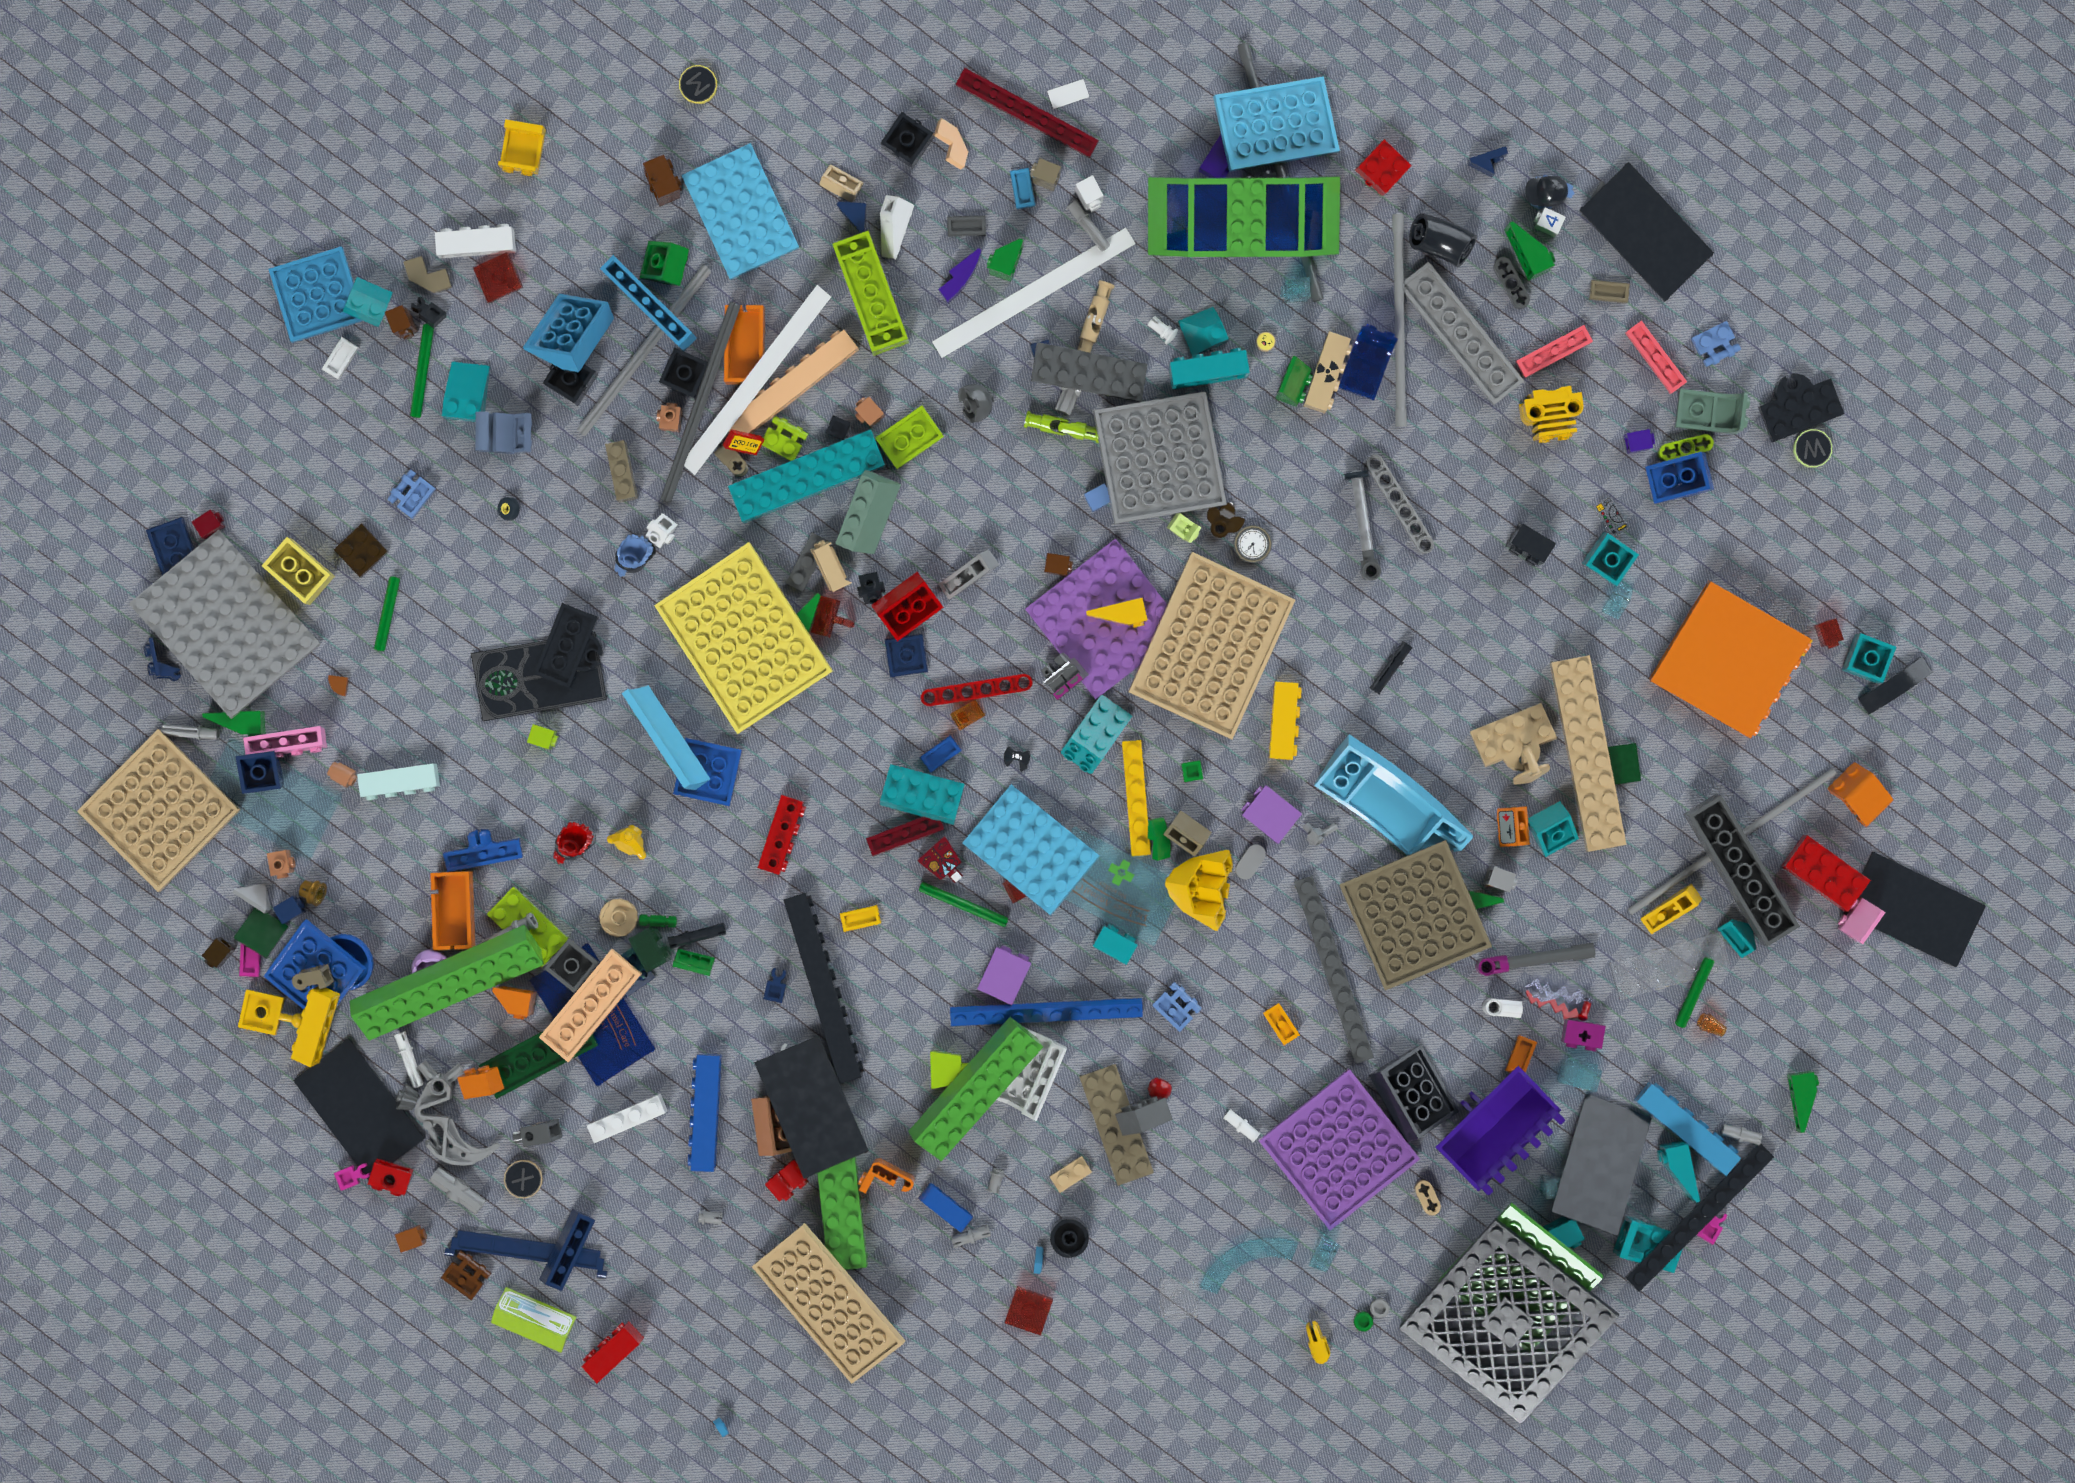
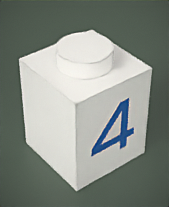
M1545 207L1542 212H1537L1534 218V222H1536L1534 228L1556 237L1566 217Z

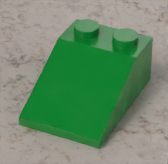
M1513 221L1506 226L1504 231L1528 281L1549 272L1555 266L1554 262L1556 260L1553 253L1549 252L1543 244Z
M1293 356L1275 397V399L1297 407L1298 403H1303L1306 395L1303 392L1305 385H1310L1313 377L1310 374L1312 369L1298 357Z

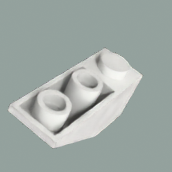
M886 195L880 212L882 257L897 258L914 208L913 204L900 197Z

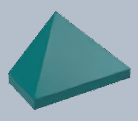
M1731 919L1717 928L1741 958L1756 950L1753 930L1748 923Z

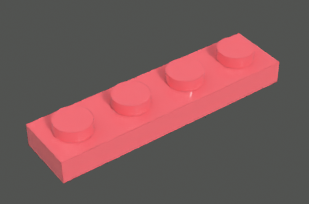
M1642 320L1625 332L1670 394L1687 383L1686 379Z
M1585 325L1522 357L1516 361V364L1523 377L1526 378L1589 345L1593 340Z

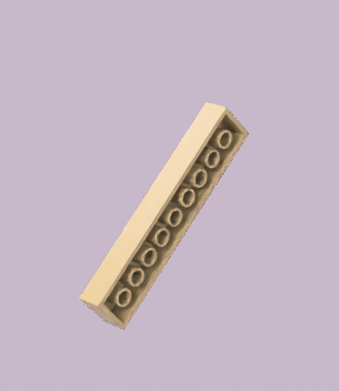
M1590 655L1550 663L1585 849L1587 852L1627 845Z

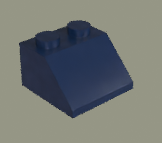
M275 750L235 756L242 794L281 789L284 785L281 765Z

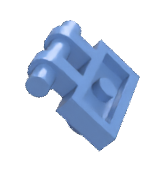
M1727 321L1691 338L1699 356L1707 353L1709 358L1703 360L1706 367L1712 364L1716 365L1720 363V360L1726 357L1730 358L1741 350L1738 343L1733 346L1729 343L1735 336ZM1722 345L1724 350L1716 354L1713 349Z
M410 469L406 475L404 474L401 477L402 480L398 486L390 491L391 495L387 500L392 504L397 498L401 500L397 508L414 519L436 488L422 477H419L414 482L412 479L416 473ZM407 485H410L411 489L404 496L402 494L403 490Z
M1173 982L1169 987L1174 993L1170 996L1164 992L1152 1006L1180 1032L1193 1019L1188 1012L1192 1009L1195 1013H1198L1202 1008L1197 1004L1198 1001L1195 998H1191L1185 992L1182 986ZM1178 997L1187 1004L1184 1008L1175 1001Z

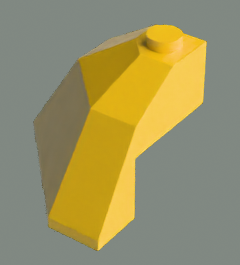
M1230 850L1190 858L1174 868L1165 880V887L1168 890L1169 897L1184 913L1215 931L1219 930L1226 915L1223 904L1224 898L1228 899L1230 884L1227 883V877L1233 868Z

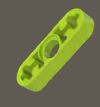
M1703 434L1667 443L1658 449V457L1662 461H1668L1697 452H1707L1712 449L1714 441L1710 435ZM1702 438L1709 442L1706 448L1698 446L1696 447L1697 451H1695V444L1702 442ZM1682 443L1690 445L1691 450L1689 453L1681 451ZM1674 445H1676L1677 452L1671 453L1669 458H1667V455L1662 454L1666 447L1667 450L1675 449Z

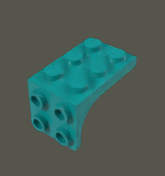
M1100 695L1061 750V754L1068 761L1078 765L1082 771L1092 774L1133 716L1104 695Z

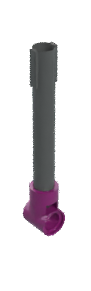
M1593 943L1573 945L1569 948L1511 957L1501 955L1480 958L1476 962L1475 968L1479 974L1489 976L1509 972V969L1567 960L1576 961L1595 958V947ZM1487 961L1490 968L1488 971L1483 972L1481 965Z

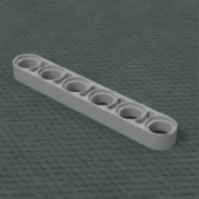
M1379 455L1370 456L1366 461V467L1370 470L1369 473L1416 549L1422 554L1431 552L1434 548L1433 539L1383 458ZM1376 458L1380 461L1378 469L1370 467L1371 459ZM1381 475H1388L1390 477L1388 485L1380 483ZM1392 491L1400 493L1399 501L1394 502L1390 499ZM1403 507H1407L1410 510V516L1407 518H1403L1400 515V509ZM1416 523L1420 526L1418 534L1411 533V524ZM1422 540L1430 542L1429 550L1421 549L1420 542Z

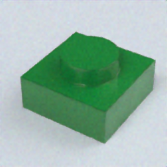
M1200 760L1181 763L1184 782L1203 779Z

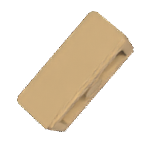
M830 164L821 177L820 186L849 202H853L863 186V182Z

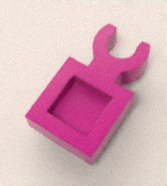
M367 1163L358 1166L357 1170L352 1165L334 1173L341 1191L361 1183L359 1178L366 1179L370 1176L371 1172L368 1174L362 1172V1168L366 1167Z
M1723 1214L1721 1219L1715 1216L1697 1236L1714 1245L1723 1229L1719 1226V1223L1725 1221L1727 1215Z

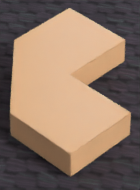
M941 118L938 120L934 136L949 145L945 160L961 170L965 167L968 150L957 127Z

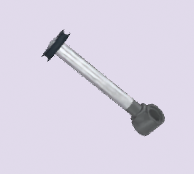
M1356 470L1342 475L1345 476L1344 480L1352 481L1363 561H1360V574L1363 579L1373 581L1380 576L1381 567L1378 564V559L1374 558L1363 478L1369 477L1368 471L1370 470ZM1368 566L1375 568V574L1372 577L1366 574Z

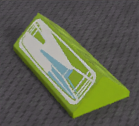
M506 1287L495 1307L491 1323L562 1353L577 1317Z

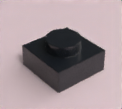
M833 415L826 434L844 440L851 422Z

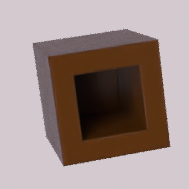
M1047 553L1044 573L1067 577V572L1071 573L1073 561H1069L1070 556Z

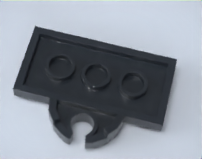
M1792 373L1790 374L1791 378L1796 382V386L1793 389L1788 388L1786 376L1779 380L1774 389L1776 400L1758 407L1771 443L1844 415L1831 378L1813 385L1806 376Z
M562 603L534 674L571 688L577 671L587 672L598 667L600 662H591L588 659V654L591 651H596L599 656L604 655L602 644L596 637L592 636L599 617Z

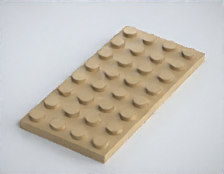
M805 1223L752 1266L851 1384L904 1344L905 1339Z

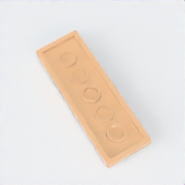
M611 949L539 1038L563 1059L570 1062L642 973L614 949Z

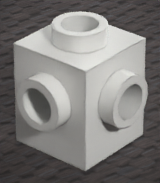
M662 513L656 520L653 519L646 528L648 532L645 538H648L649 541L661 548L665 543L668 545L675 537L673 532L678 524Z

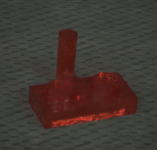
M821 596L811 633L830 638L834 623L853 628L854 622L837 616L841 601Z

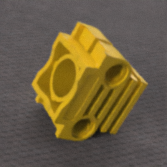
M1565 386L1553 391L1535 390L1528 394L1524 403L1519 404L1521 421L1525 425H1537L1532 429V433H1538L1533 437V441L1539 440V443H1547L1553 438H1558V441L1571 438L1577 432V428H1571L1576 424V420L1573 419L1582 413L1584 407L1582 392L1572 393L1571 386ZM1568 405L1573 408L1574 413L1569 411ZM1530 411L1536 414V418L1530 415Z

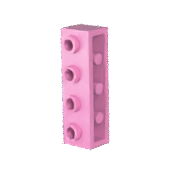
M321 726L243 738L245 754L275 750L278 758H283L284 754L291 753V756L302 755L303 751L309 750L310 753L321 752L322 748H327L325 729Z

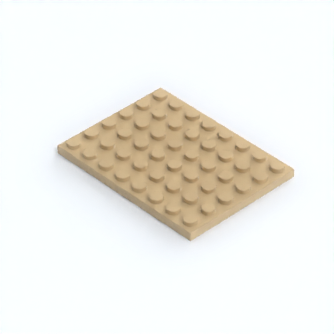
M1191 552L1128 692L1233 740L1295 599Z

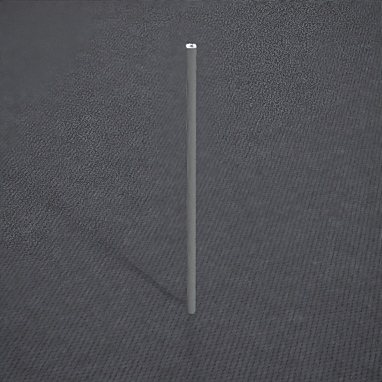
M1833 768L1828 770L1744 828V834L1748 836L1831 779L1837 774ZM1705 855L1627 910L1631 915L1635 914L1711 861L1708 855Z

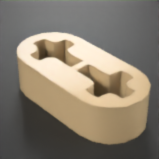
M1427 1180L1416 1182L1414 1189L1423 1210L1429 1215L1439 1213L1441 1205L1430 1182ZM1421 1184L1429 1187L1426 1189L1428 1196H1425L1422 1191L1419 1192ZM1429 1198L1433 1204H1437L1434 1207V1211L1427 1209L1429 1206L1427 1199Z

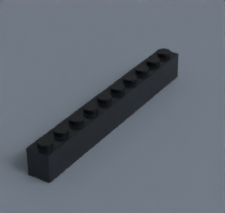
M806 892L783 899L839 1083L861 1078L863 1076L862 1072H865L862 1061H858L856 1055L859 1053L857 1043H853L851 1035L854 1034L851 1024H847L845 1019L848 1016L845 1005L841 1006L839 1000L842 998L840 988H836L834 980H837L835 971L830 969L828 964L831 961L828 950L824 951L823 943H825L823 933H819L817 928L820 922L817 913L813 914L811 908L814 906L812 896H808Z

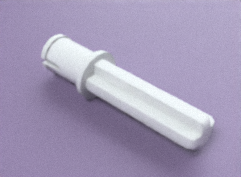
M406 1031L395 1034L394 1037L400 1050L398 1053H401L412 1087H420L423 1085V1080L417 1068L418 1066L412 1052L413 1047L410 1046Z

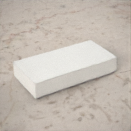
M341 337L322 370L340 380L359 347Z

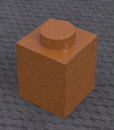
M417 1225L396 1233L395 1238L400 1252L402 1253L424 1245L427 1239L425 1229H421V1226Z

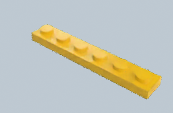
M1141 740L1123 741L1122 750L1131 856L1151 855L1150 840L1147 839L1148 816Z

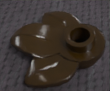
M1232 502L1227 503V505L1222 506L1220 509L1216 507L1209 508L1207 512V519L1211 524L1210 531L1216 538H1224L1228 533L1238 532L1245 522L1244 518L1235 517V508ZM1218 525H1221L1223 527L1222 532H1218L1216 530V527Z

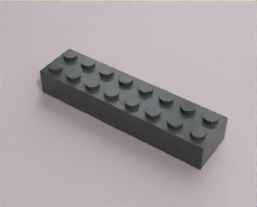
M1715 794L1683 814L1761 945L1768 947L1800 927L1722 795Z

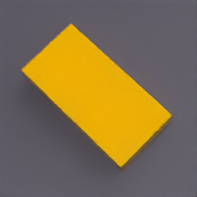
M877 905L840 913L844 932L881 924Z

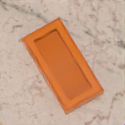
M1518 1035L1505 1071L1511 1073L1519 1066L1526 1073L1537 1042Z

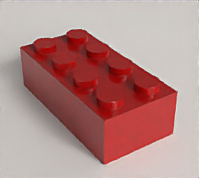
M1803 835L1781 865L1782 868L1842 911L1847 912L1871 881L1808 835Z

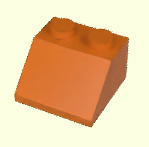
M501 985L493 987L492 992L507 1013L513 1014V1018L525 1019L534 1013L537 991Z

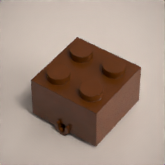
M664 154L643 163V171L650 185V192L654 194L659 207L679 199L680 192L682 191V185L678 176L674 177L673 175L674 167L670 159H666Z

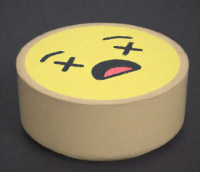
M1263 332L1258 335L1256 345L1259 350L1268 352L1275 346L1276 340L1273 334Z

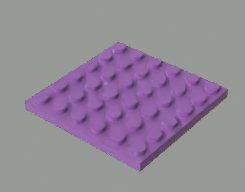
M1115 538L1025 610L1059 654L1064 652L1070 659L1075 658L1089 674L1081 682L1096 700L1100 695L1104 694L1140 666L1167 604ZM1143 598L1148 621L1144 622V626L1133 628V625L1128 626L1089 617L1086 615V611Z
M1349 1068L1259 1139L1262 1146L1329 1230H1332L1420 1160Z

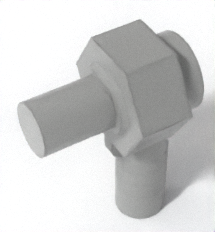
M1309 823L1303 826L1304 830L1308 833L1306 840L1310 845L1314 844L1315 846L1320 845L1324 841V836H1328L1338 829L1335 823L1324 829L1318 828L1315 830Z

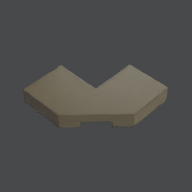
M422 256L403 262L408 279L411 282L432 293L452 288L447 270L443 269L428 274Z

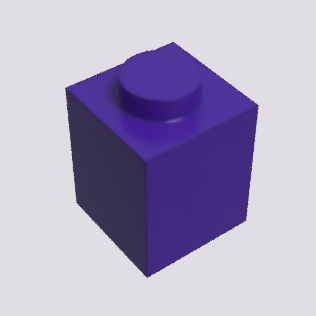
M1650 429L1624 435L1627 454L1650 450L1655 444L1654 434L1650 433Z

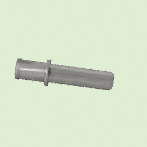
M1077 201L1072 202L1067 207V210L1070 211L1077 220L1076 223L1081 225L1100 251H1105L1110 246L1109 242Z
M163 724L161 727V732L166 736L197 738L198 740H218L220 737L219 728H206L202 725L193 727Z

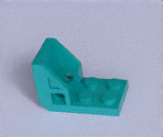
M1625 1215L1613 1252L1620 1258L1641 1263L1642 1259L1670 1231ZM1682 1250L1663 1270L1675 1273Z

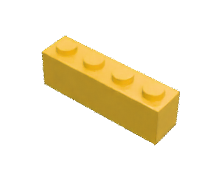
M1274 682L1269 745L1270 759L1293 760V756H1297V745H1294V738L1298 737L1299 726H1295L1296 718L1300 717V707H1297V699H1301L1302 688L1298 687L1299 683Z
M319 986L308 992L307 1005L301 1014L303 1017L302 1022L297 1028L296 1033L298 1035L291 1048V1051H293L291 1059L308 1067L320 1063L340 997L339 993L328 988L319 989Z

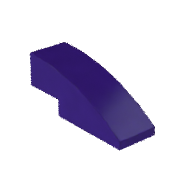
M980 248L949 271L952 279L938 289L948 304L960 294L972 278L982 255Z

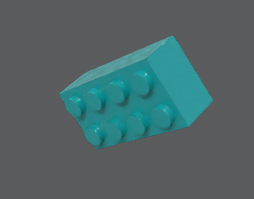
M1241 348L1231 349L1229 353L1224 354L1222 351L1212 352L1210 356L1205 357L1203 354H1197L1187 360H1184V357L1174 358L1168 367L1172 390L1248 378L1250 374L1246 350L1242 351Z
M890 764L880 805L954 825L965 784Z

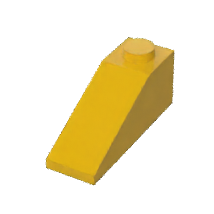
M1143 598L1086 611V615L1089 617L1128 626L1133 625V628L1144 626V622L1148 621Z
M1691 883L1640 919L1648 931L1653 934L1697 907L1702 901V897Z

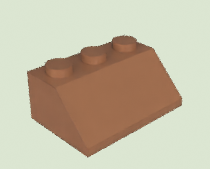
M768 1095L752 1098L759 1156H775L792 1152Z

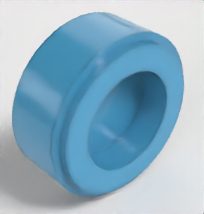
M718 1417L713 1421L722 1437L729 1434L721 1418Z

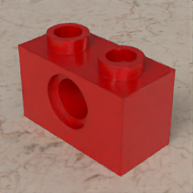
M376 1159L368 1185H371V1188L375 1190H388L390 1194L395 1196L405 1195L414 1169ZM392 1175L395 1178V1182H387L385 1176Z

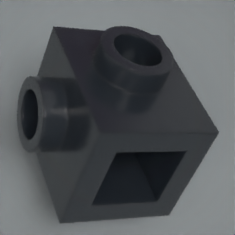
M877 572L858 576L860 586L857 587L859 598L863 597L865 605L874 604L883 597L882 593H886L884 582H880Z

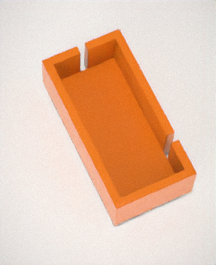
M725 305V314H726L728 305ZM740 305L724 351V382L726 385H741L765 354V307L763 305H746L747 312H744V307Z
M473 871L430 873L431 890H438L437 894H431L433 950L470 949L474 947Z

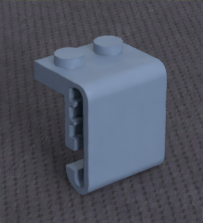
M476 412L475 451L503 454L531 452V413L489 414V412Z

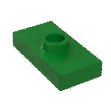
M678 948L672 967L710 976L715 958Z

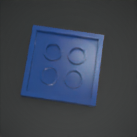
M685 738L686 743L706 771L710 780L698 789L691 790L684 789L678 778H676L673 794L730 806L742 750Z

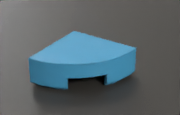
M1037 1246L1034 1273L1040 1274L1042 1271L1044 1249Z

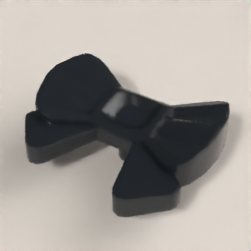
M1007 747L1004 753L1005 765L1008 767L1013 760H1018L1020 771L1026 770L1031 757L1030 751H1014L1011 747Z

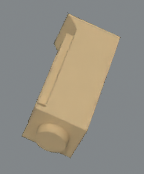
M821 540L815 543V547L810 550L829 591L832 590L834 592L852 582L845 580L847 577L833 547L829 546L832 543Z

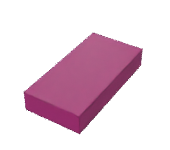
M241 944L239 976L260 977L261 955Z

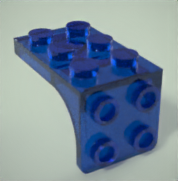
M1370 324L1362 326L1358 331L1338 388L1374 401L1387 364L1398 341L1395 334L1389 331H1384V333L1377 331V327Z

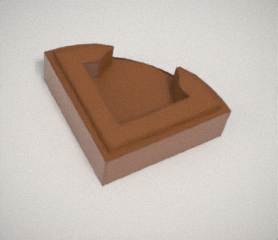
M328 675V681L332 690L341 696H346L349 678Z

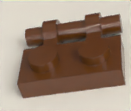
M460 1251L456 1256L462 1261L460 1265L453 1261L441 1276V1279L472 1301L484 1285V1283L478 1280L479 1277L482 1275L488 1279L492 1273L486 1269L485 1265H480L474 1261L470 1254L466 1255ZM468 1265L476 1272L474 1275H471L464 1268Z

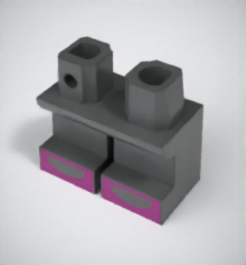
M1064 652L1054 659L1060 667L1057 671L1051 663L1041 670L1046 678L1044 683L1050 686L1056 700L1063 697L1089 675L1075 658L1070 659Z

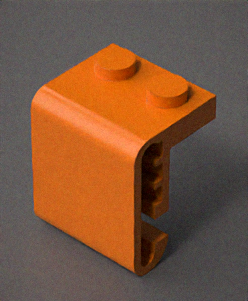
M1855 762L1827 788L1831 794L1843 801L1852 814L1858 816L1856 819L1865 827L1870 825L1894 801L1877 777Z
M876 1158L868 1173L863 1172L858 1182L861 1185L859 1191L866 1194L874 1177L894 1187L897 1176L910 1182L905 1181L901 1190L907 1192L913 1188L915 1177L882 1158Z

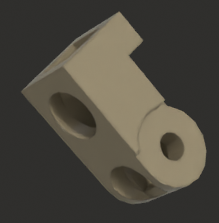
M328 964L301 970L292 978V984L298 990H303L315 984H318L319 989L326 988L334 982Z

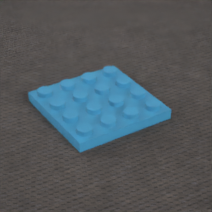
M342 246L268 269L292 343L363 321L342 312L354 284Z

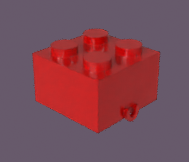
M1384 139L1359 164L1355 171L1365 180L1367 186H1372L1383 196L1412 165Z

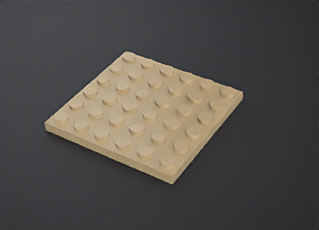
M157 729L77 812L157 892H161L241 809L160 729Z

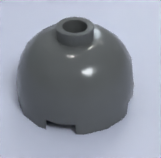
M969 384L959 389V402L963 401L965 408L962 412L970 423L980 422L989 416L993 406L992 403L994 402L991 392H988L985 387L979 384Z

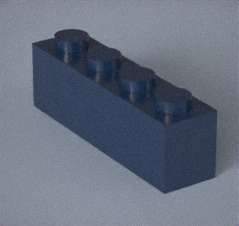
M575 1209L571 1210L539 1278L545 1285L560 1291L563 1290L595 1222L592 1217Z

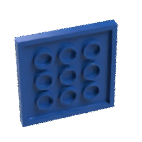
M306 919L263 977L304 1009L308 1001V992L317 987L318 984L298 990L293 986L292 978L301 970L328 964L334 982L326 988L340 994L337 1003L338 1007L366 967Z

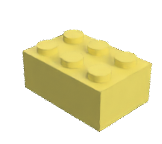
M289 537L284 539L262 565L264 569L307 605H311L335 577Z

